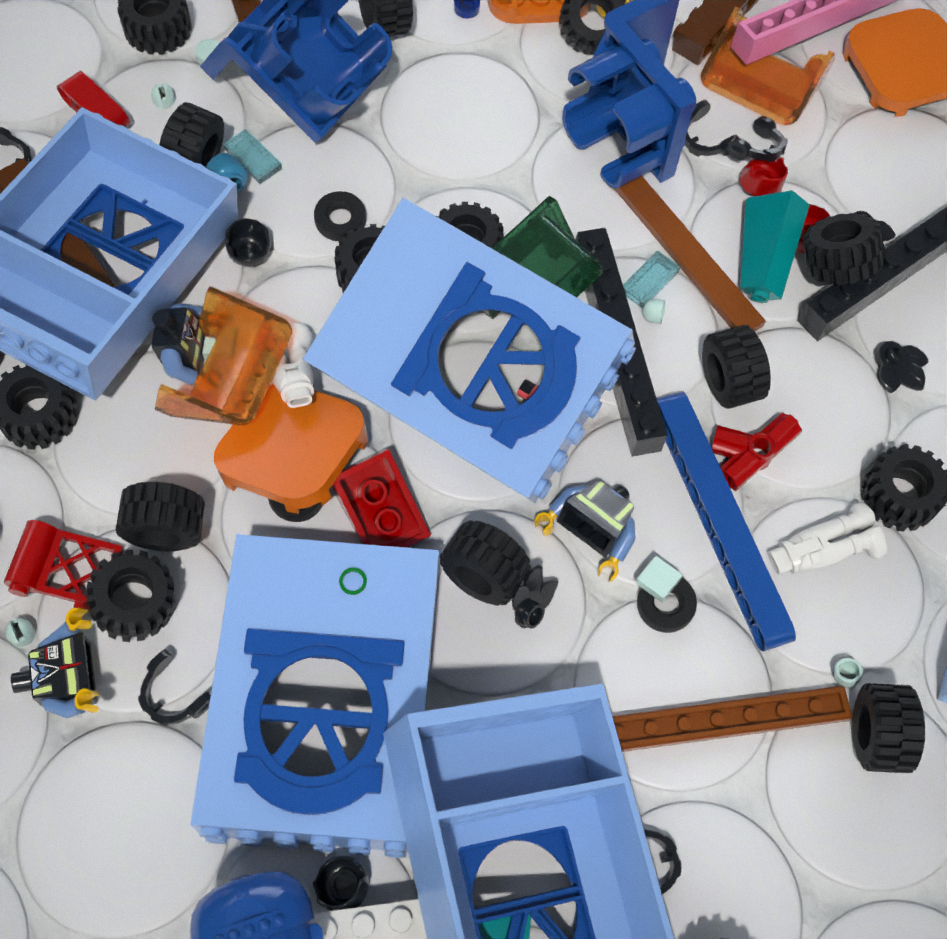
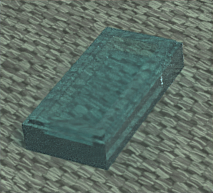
M246 129L223 144L225 151L237 157L245 170L259 184H262L282 170L281 162Z
M657 250L623 284L626 297L643 309L645 303L653 299L679 273L680 266Z

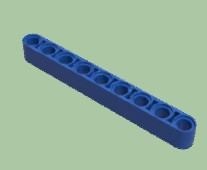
M680 391L657 398L668 435L665 442L756 645L762 652L794 642L796 633L793 623L686 393Z

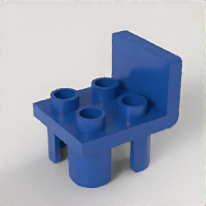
M263 0L243 22H239L231 33L216 46L201 64L200 68L214 80L234 60L302 131L316 143L387 67L386 64L392 55V43L386 31L377 23H372L361 35H358L337 13L349 0Z
M633 0L608 12L604 20L606 31L592 59L571 68L568 73V81L572 86H576L584 81L591 85L588 93L568 102L563 108V124L573 144L578 149H586L617 132L627 143L625 148L629 153L601 168L600 176L611 188L618 189L650 171L660 183L675 176L681 151L685 146V137L691 116L696 108L695 92L689 82L684 78L676 79L664 66L680 0Z

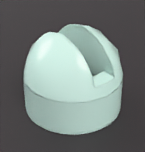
M162 83L153 87L151 96L156 107L165 109L174 104V92L169 85ZM165 93L166 97L161 98L160 94Z
M651 299L645 303L642 312L647 321L662 323L665 300Z
M16 618L8 622L5 628V635L11 644L23 647L33 641L35 628L27 619ZM18 625L23 634V637L20 638L17 637L14 629Z
M844 658L837 662L834 676L839 685L845 688H852L861 681L863 668L858 661Z

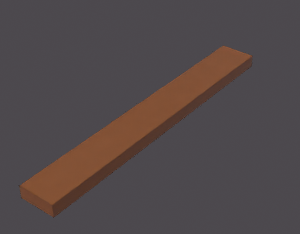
M643 176L618 189H614L730 328L748 325L751 329L757 331L764 327L766 320Z
M844 686L612 716L622 752L839 723L853 719Z

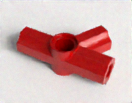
M781 413L761 432L753 435L718 425L711 448L714 454L730 458L720 467L730 489L737 491L757 472L767 468L771 460L801 434L802 428L797 419L791 414ZM753 449H761L766 454H758Z

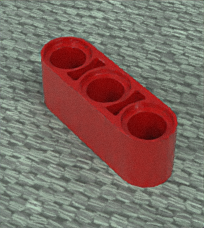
M78 71L57 85V90L62 99L76 113L83 107L93 113L100 114L117 125L124 127L130 125V120L124 110L82 71Z

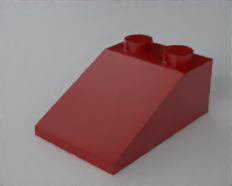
M382 449L344 468L333 483V491L362 544L408 548L431 536L389 449Z

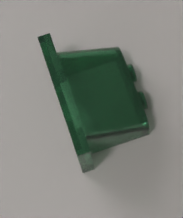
M548 196L492 247L493 250L576 298L604 273L599 260L575 240L557 200L551 196ZM483 310L485 314L492 319H494L501 312L494 310Z

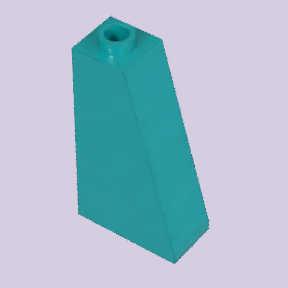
M793 190L749 197L745 203L741 289L751 295L752 300L759 303L782 299L810 205Z

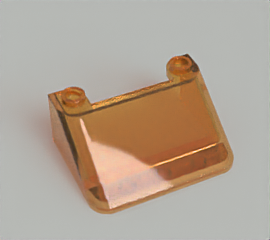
M735 6L701 72V81L706 88L763 116L769 117L781 125H792L799 120L835 61V54L829 51L827 55H814L808 60L804 70L772 54L746 65L731 48L738 23L748 19L743 16L741 8Z
M209 286L198 323L203 334L208 338L216 339L190 395L161 384L157 393L155 410L176 418L247 425L256 417L289 343L292 328L284 318Z

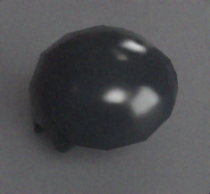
M244 218L234 221L227 229L225 237L226 251L229 258L241 266L251 267L263 263L270 250L268 229L258 220Z
M344 855L332 857L324 863L313 882L317 897L316 902L330 911L356 908L361 905L369 887L368 876L361 862L353 857Z

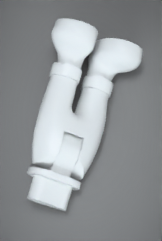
M294 323L288 327L285 334V343L291 364H287L279 334L272 329L262 330L255 338V347L258 354L268 361L271 379L281 394V399L290 408L309 405L314 395V372L312 365L304 361L303 358L312 343L311 331L305 324Z
M861 502L854 504L850 508L848 516H838L836 519L803 530L788 541L780 542V547L768 551V555L778 575L787 571L794 574L798 570L809 571L827 567L851 555L862 553L863 550H866L872 558L879 559L886 556L887 543L881 526L873 527L875 523L873 511L866 503ZM853 530H865L860 534L851 535L843 540L832 543L828 542L841 535L849 534Z

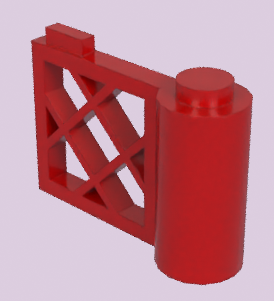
M28 520L6 574L4 584L9 587L8 592L20 597H28L29 593H40L75 602L74 608L87 609L90 612L87 596L82 594L78 586L90 581L91 573L75 580L68 566L86 558L93 571L96 567L90 555L104 550L112 553L118 552L119 556H121L123 546L59 530L42 521ZM63 541L77 543L82 553L64 561L60 554ZM83 545L89 546V547H92V548L86 550ZM58 557L60 564L54 566ZM62 569L65 570L71 583L60 589L47 586L50 576ZM75 588V590H76L77 593H73V592H69V591Z

